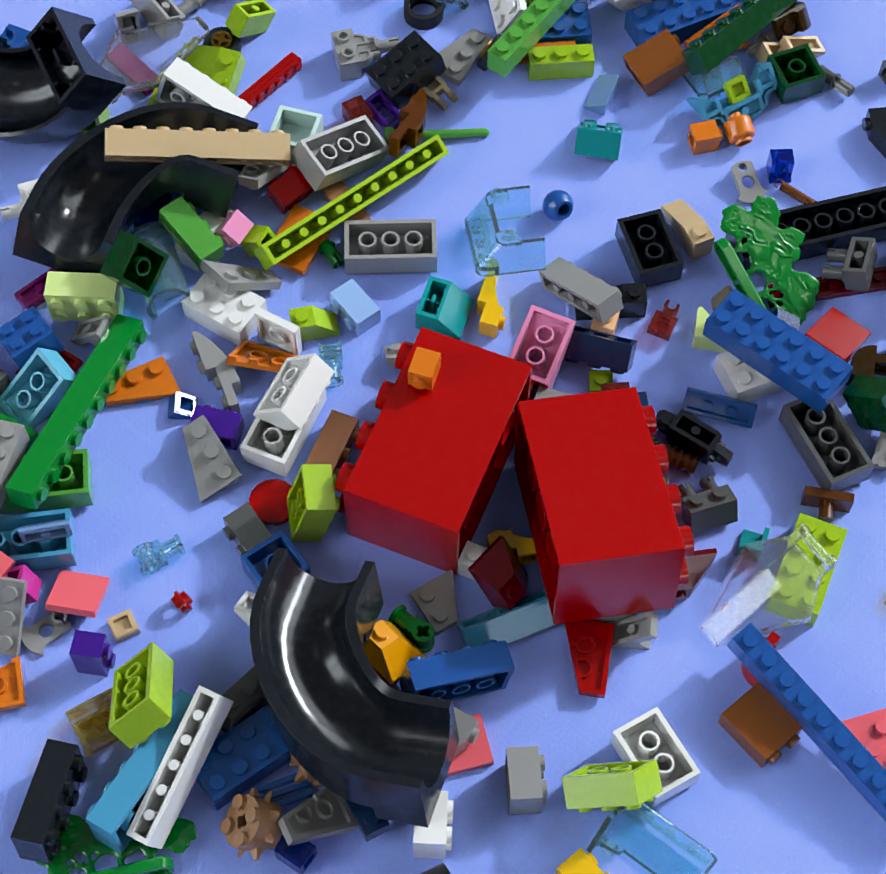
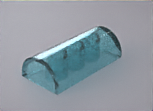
M148 223L137 227L130 234L139 236L170 255L150 298L142 295L148 315L155 320L190 296V292L172 236L162 224Z

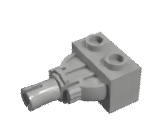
M352 28L331 32L332 51L341 82L362 78V68L369 66L374 60H379L382 53L389 52L399 43L398 36L379 40L376 36L368 37L363 34H353Z

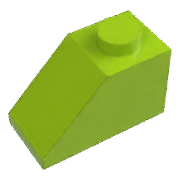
M312 305L288 309L290 322L300 327L301 342L340 335L335 313Z

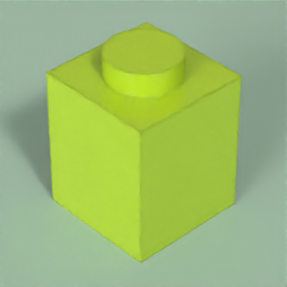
M254 225L240 245L249 257L257 258L253 251L276 235L269 226Z

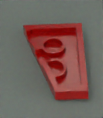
M593 620L564 623L579 695L604 699L614 624Z

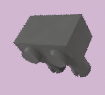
M852 237L848 249L829 247L827 262L844 263V266L824 264L822 279L842 280L845 290L869 291L878 258L875 238Z
M708 476V480L706 477H703L699 482L700 487L704 490L703 492L695 493L689 482H685V486L683 483L678 486L680 497L682 498V519L686 525L690 526L693 535L738 521L737 498L728 484L718 486L714 478Z

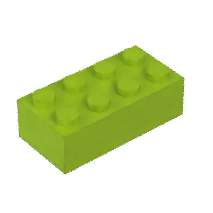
M800 513L765 609L813 627L822 607L848 530Z
M151 642L114 671L108 729L130 749L138 743H144L158 728H164L170 722L172 716L174 661L154 642Z

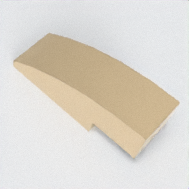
M783 36L780 42H762L754 55L758 62H766L770 54L807 43L815 58L824 55L826 51L817 36Z

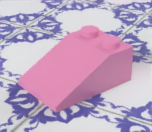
M531 305L509 358L532 366L531 381L535 382L534 387L539 388V385L552 389L560 371L576 321Z

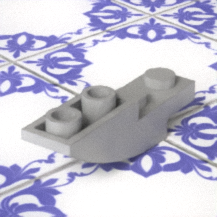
M197 331L191 332L193 341L189 343L193 355L198 354L200 360L197 361L200 374H205L208 382L214 381L217 391L222 390L223 396L220 399L224 410H234L241 414L236 394L242 393V386L233 365L226 364L227 356L215 343Z

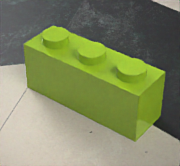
M593 44L533 47L527 53L529 81L593 77L595 64Z

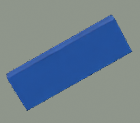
M687 387L682 410L687 413L751 429L758 404Z

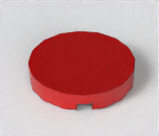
M279 479L265 480L257 484L251 491L249 505L264 525L279 526L289 521L286 498L292 486L286 481Z

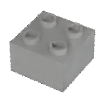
M539 746L506 747L505 775L509 816L541 814L542 805H546V797L548 795L547 781L542 780L544 779L545 757L544 754L539 755Z

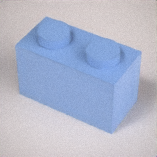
M352 278L330 292L331 303L329 305L331 310L336 315L339 314L343 318L346 327L350 331L354 330L358 336L381 322L380 308Z

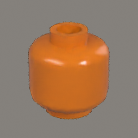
M740 112L729 115L728 120L723 125L728 142L736 145V147H742L753 141L752 138L756 134L750 116L741 115Z

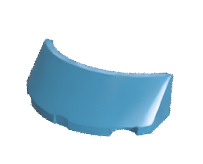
M758 62L755 64L753 72L747 80L751 95L735 104H729L727 98L710 101L706 95L698 98L689 97L686 101L703 121L715 119L717 126H723L728 120V116L736 112H740L741 115H749L751 119L756 118L769 104L768 100L773 90H776L778 81L771 62Z

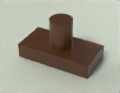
M805 485L800 505L819 508L818 519L831 523L833 522L834 511L850 512L855 494Z

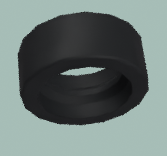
M404 0V18L411 27L418 30H429L438 26L443 20V0ZM419 4H429L436 8V11L428 15H419L411 9Z

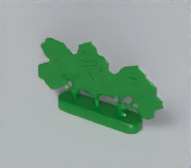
M758 195L751 205V211H747L737 204L723 209L722 214L724 217L721 220L720 228L723 232L735 237L737 240L736 246L733 248L726 238H720L713 243V247L736 290L766 310L767 308L762 300H769L774 304V315L786 323L792 321L801 325L806 320V313L814 309L815 296L820 286L819 280L809 273L798 272L792 268V263L799 259V245L803 243L805 234L793 227L783 230L778 228L781 213L776 200L769 196ZM747 238V242L742 245L741 240ZM737 253H748L750 255L751 267L748 270L744 269ZM761 272L764 275L766 287L763 291L757 292L749 278L751 274ZM773 283V288L769 289L768 285ZM769 292H782L783 297L773 298L774 295H769ZM776 302H783V305L778 306Z
M69 814L70 824L66 832L63 831L60 839L61 849L57 857L54 856L51 865L36 862V864L45 866L48 874H69L73 868L81 869L87 874H172L174 872L173 860L170 857H154L159 850L158 848H151L132 839L121 855L97 841L88 823L83 818ZM177 817L162 849H168L174 853H184L189 847L190 841L197 839L194 822ZM136 850H141L147 857L145 860L125 864L124 860ZM76 853L85 855L88 864L85 865V861L80 864L74 855ZM93 853H96V858L94 860H91L90 856ZM113 854L117 857L118 866L96 871L94 865L101 856ZM71 860L74 862V866H68L67 861Z

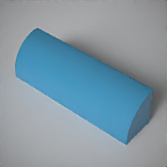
M545 589L523 597L511 610L496 607L455 623L463 645H472V647L480 646L489 640H497V642L506 640V643L509 644L554 626Z

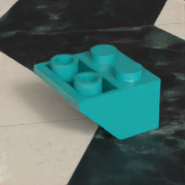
M584 119V122H580L577 128L574 154L618 160L623 128H619L617 123L606 122V125H598L596 120Z
M429 276L415 313V327L420 330L424 327L460 340L474 300L452 281Z

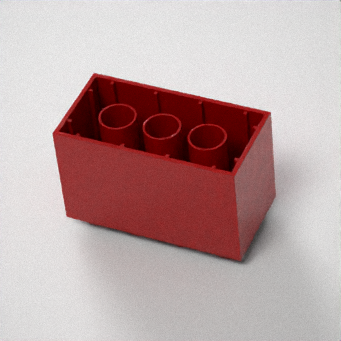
M422 327L414 344L404 341L398 350L395 369L401 371L395 383L385 380L379 389L375 408L380 409L381 412L376 423L366 420L359 430L355 447L362 452L356 464L345 462L339 471L335 484V490L342 492L338 512L345 514L348 535L446 572L452 570L453 574L457 575L460 555L467 540L472 542L514 447L518 401L529 400L532 366ZM417 347L441 353V367L432 391L417 389L408 384V369Z
M636 387L518 401L514 466L553 625L674 608L678 587L688 585V569L684 557L694 555L693 534L689 525L678 526L675 515L681 513L680 492L676 484H665L663 474H668L669 470L667 450L664 444H653L651 435H655L657 430L655 412L652 405H641Z

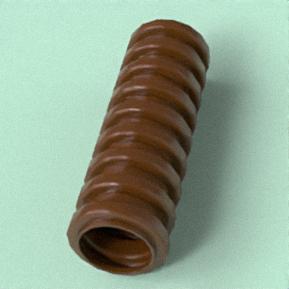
M657 437L652 438L654 445L664 444L663 440L657 441ZM670 443L664 444L668 454L669 466L672 465L675 470L679 468L682 473L686 471L689 476L693 474L698 464L699 456H692L691 452L685 453L684 449L678 450L677 446L671 447Z

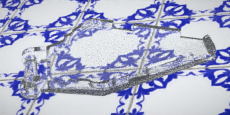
M199 15L196 18L186 20L176 17L147 23L148 27L134 30L133 26L116 29L106 50L107 53L99 65L112 74L123 78L127 85L110 104L117 102L118 98L123 95L159 88L164 72L178 57L184 61L209 34V27Z
M805 523L798 526L789 536L745 543L699 627L715 647L728 644L750 622L762 635L788 626L794 627L811 622L822 578L837 565L838 560L833 555L830 556L810 534V529ZM800 539L823 562L819 567L815 565L811 558L797 544Z

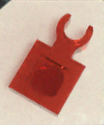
M670 300L665 302L663 312L656 310L647 329V333L669 341L677 325L678 318L675 316L678 314L680 307L677 304L675 309L668 308Z

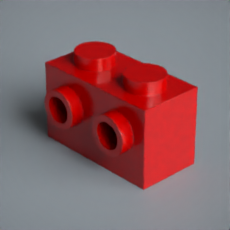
M294 163L285 170L284 175L280 178L276 176L268 183L266 195L284 215L295 204H299L312 194L314 189Z

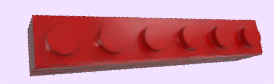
M291 52L238 97L251 105L253 110L265 98L272 95L277 88H280L284 82L291 79L296 72L301 70L302 59Z

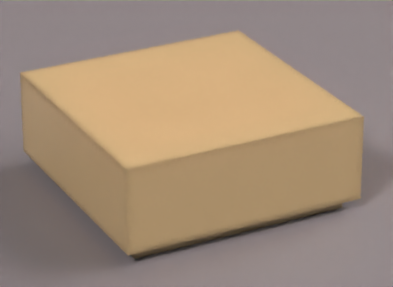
M130 609L106 619L117 643L141 633Z

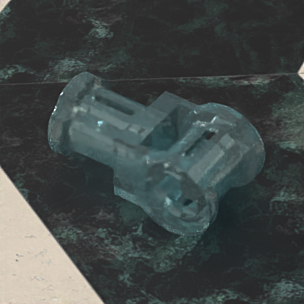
M341 340L333 344L322 345L321 342L317 343L318 356L335 371L328 387H339L344 383V378L341 376L340 371L343 361Z
M174 534L173 538L159 543L158 539L142 543L132 550V555L139 561L142 575H151L168 565L167 559L178 554H186L178 534Z

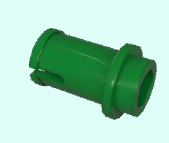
M326 239L319 244V253L327 258L333 269L338 268L337 263L340 267L345 263L344 258L335 248L334 241Z

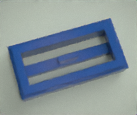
M297 773L255 788L259 796L264 798L266 794L263 795V793L295 782ZM305 780L298 784L296 783L273 791L271 799L306 787L307 791L276 801L283 808L311 798L314 793L310 782Z

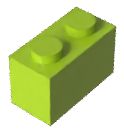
M265 0L236 3L225 25L238 38L264 33L272 22L276 11Z

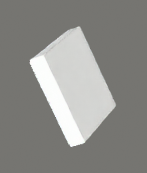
M258 307L254 313L258 338L285 352L299 356L302 353L300 327Z

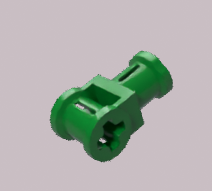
M399 605L389 616L388 622L398 626L423 653L431 651L435 643V630L432 624L423 621L417 615L413 617L406 611L405 605Z

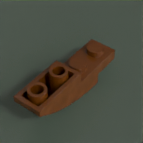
M420 88L415 95L411 96L408 104L401 108L399 113L401 121L398 128L391 132L388 137L389 155L398 157L406 146L415 148L420 142L426 124L427 96L425 89Z

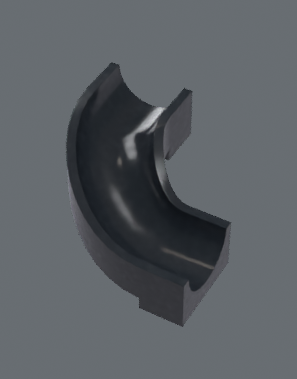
M51 6L27 35L28 46L0 48V141L18 144H40L61 140L74 135L99 117L127 85L124 79L112 74L99 65L82 44L85 37L96 26L93 18Z
M168 102L143 106L106 120L72 142L41 174L20 212L12 255L62 272L100 273L119 231L127 232L136 219L152 203L172 192H184V200L191 202L194 207L226 218L239 186L238 176L243 167L247 165L217 164L188 154L172 157L162 163L104 161L105 128H109L111 125H121L125 129H133L134 126H145L147 129L165 126L169 127L170 130L190 127L193 128V131H202L204 128L225 131L226 129L233 128L238 129L239 132H248V130L257 129L259 123L217 108L187 102Z
M277 547L253 600L250 616V644L253 662L265 703L278 734L299 764L316 781L333 793L353 803L374 808L376 818L428 828L459 743L452 700L394 690L378 676L370 664L363 649V642H368L384 604L375 562L365 560L357 579L352 582L332 583L306 573L292 560L287 549Z

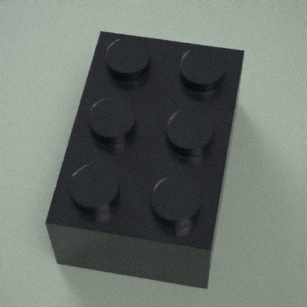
M414 30L368 68L365 73L371 86L376 91L381 89L395 107L400 110L420 88L427 87L447 69L442 56Z
M661 209L617 219L615 237L635 283H645L647 288L681 279L684 262Z

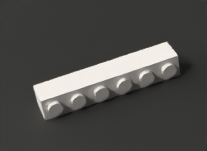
M198 686L126 835L146 846L158 849L163 848L234 701L203 686Z

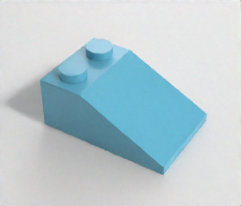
M38 347L0 396V405L12 419L32 429L54 412L77 375L57 351Z

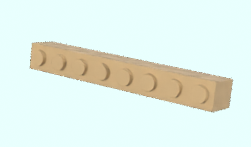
M111 125L109 128H105L104 161L162 163L172 157L188 154L217 164L288 166L291 160L290 133H284L283 130H272L271 133H262L259 129L239 132L238 129L233 128L226 129L225 131H216L214 128L193 131V128L190 127L170 130L169 127L165 126L156 127V129H147L145 126H134L133 129H125L121 125Z

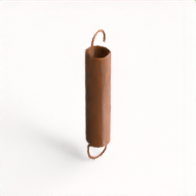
M784 181L779 187L780 191L802 204L817 202Z

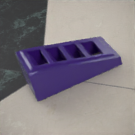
M381 89L363 101L362 108L383 128H398L401 121L399 119L400 111ZM379 102L380 105L375 108L374 105ZM385 107L387 110L380 114L379 111ZM391 113L393 116L386 120L384 117ZM397 118L399 122L391 126L390 123Z

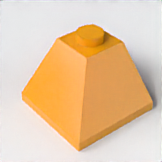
M385 620L375 623L368 642H363V649L370 664L391 685L401 678L406 662L411 658L417 656L427 657L392 622Z

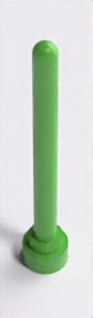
M384 127V140L386 143L390 133L396 130L393 127ZM487 128L424 130L421 139H430L437 134L441 139L487 137L490 131Z

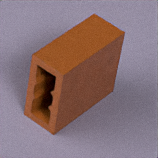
M667 28L623 55L627 70L648 97L690 71L682 54L684 50L680 46L679 38L676 34L672 35Z
M759 682L721 713L718 721L726 732L761 768L767 763L773 765L782 756L781 751L785 747L789 749L794 747L801 739L799 734L803 728Z

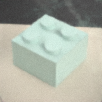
M280 105L269 133L272 130H283L284 133H290V151L292 153L299 140L324 131L323 115Z

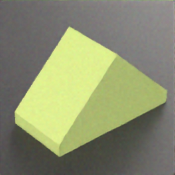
M700 306L697 309L694 323L692 348L726 352L725 349L703 335L706 319L710 315Z

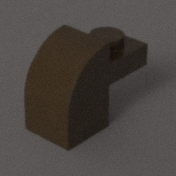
M796 1L771 21L776 39L779 41L783 36H791L798 31L804 32L812 25L806 4Z
M868 345L858 349L851 359L850 365L853 366V370L846 385L849 386L857 374L886 376V354H877V345Z

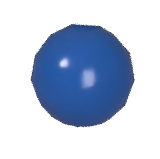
M563 190L549 192L545 196L542 205L545 215L554 221H563L568 218L574 207L572 197Z

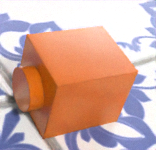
M715 119L689 124L687 140L693 155L719 150L720 142L723 140V132L720 127L718 128Z
M417 347L408 369V384L417 389L432 391L441 367V353Z

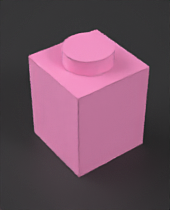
M236 209L228 213L213 234L219 235L224 242V246L231 249L242 242L254 226V223Z

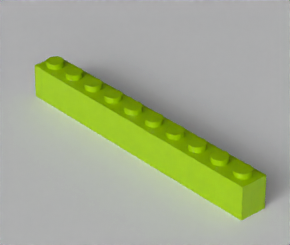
M438 134L262 244L253 251L266 271L450 152Z

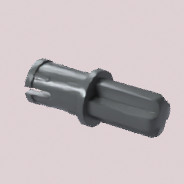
M823 64L820 65L826 75L825 83L828 84V88H834L846 97H850L854 93L855 87L841 78V74H835Z

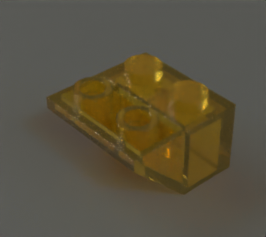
M112 687L65 712L88 757L120 740L108 729Z

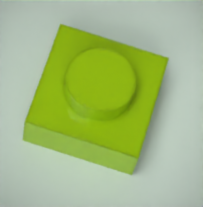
M740 74L722 84L729 104H735L751 95L745 75Z
M589 370V393L613 390V373L610 370Z

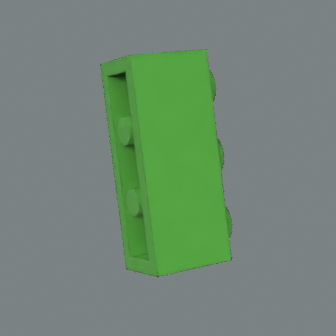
M181 196L159 210V222L198 268L202 260L216 262L223 257V240L219 235L213 234L208 222L204 218L201 219L196 214V210L191 202H186Z

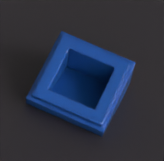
M176 391L169 398L167 417L169 419L191 420L195 406L198 404V397Z

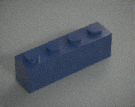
M575 326L564 357L568 362L578 363L581 361L588 363L587 366L600 369L605 367L609 368L612 373L624 374V372L627 373L632 368L637 341Z

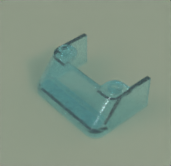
M530 185L492 189L465 218V232L476 274L489 277L546 270L545 237L521 240L520 234L514 230L506 229L500 231L497 222L531 217Z
M645 803L641 804V808L626 810L625 806H618L617 809L607 816L586 849L591 853L600 846V849L609 856L625 853L652 874H709L717 863L716 856L709 849Z

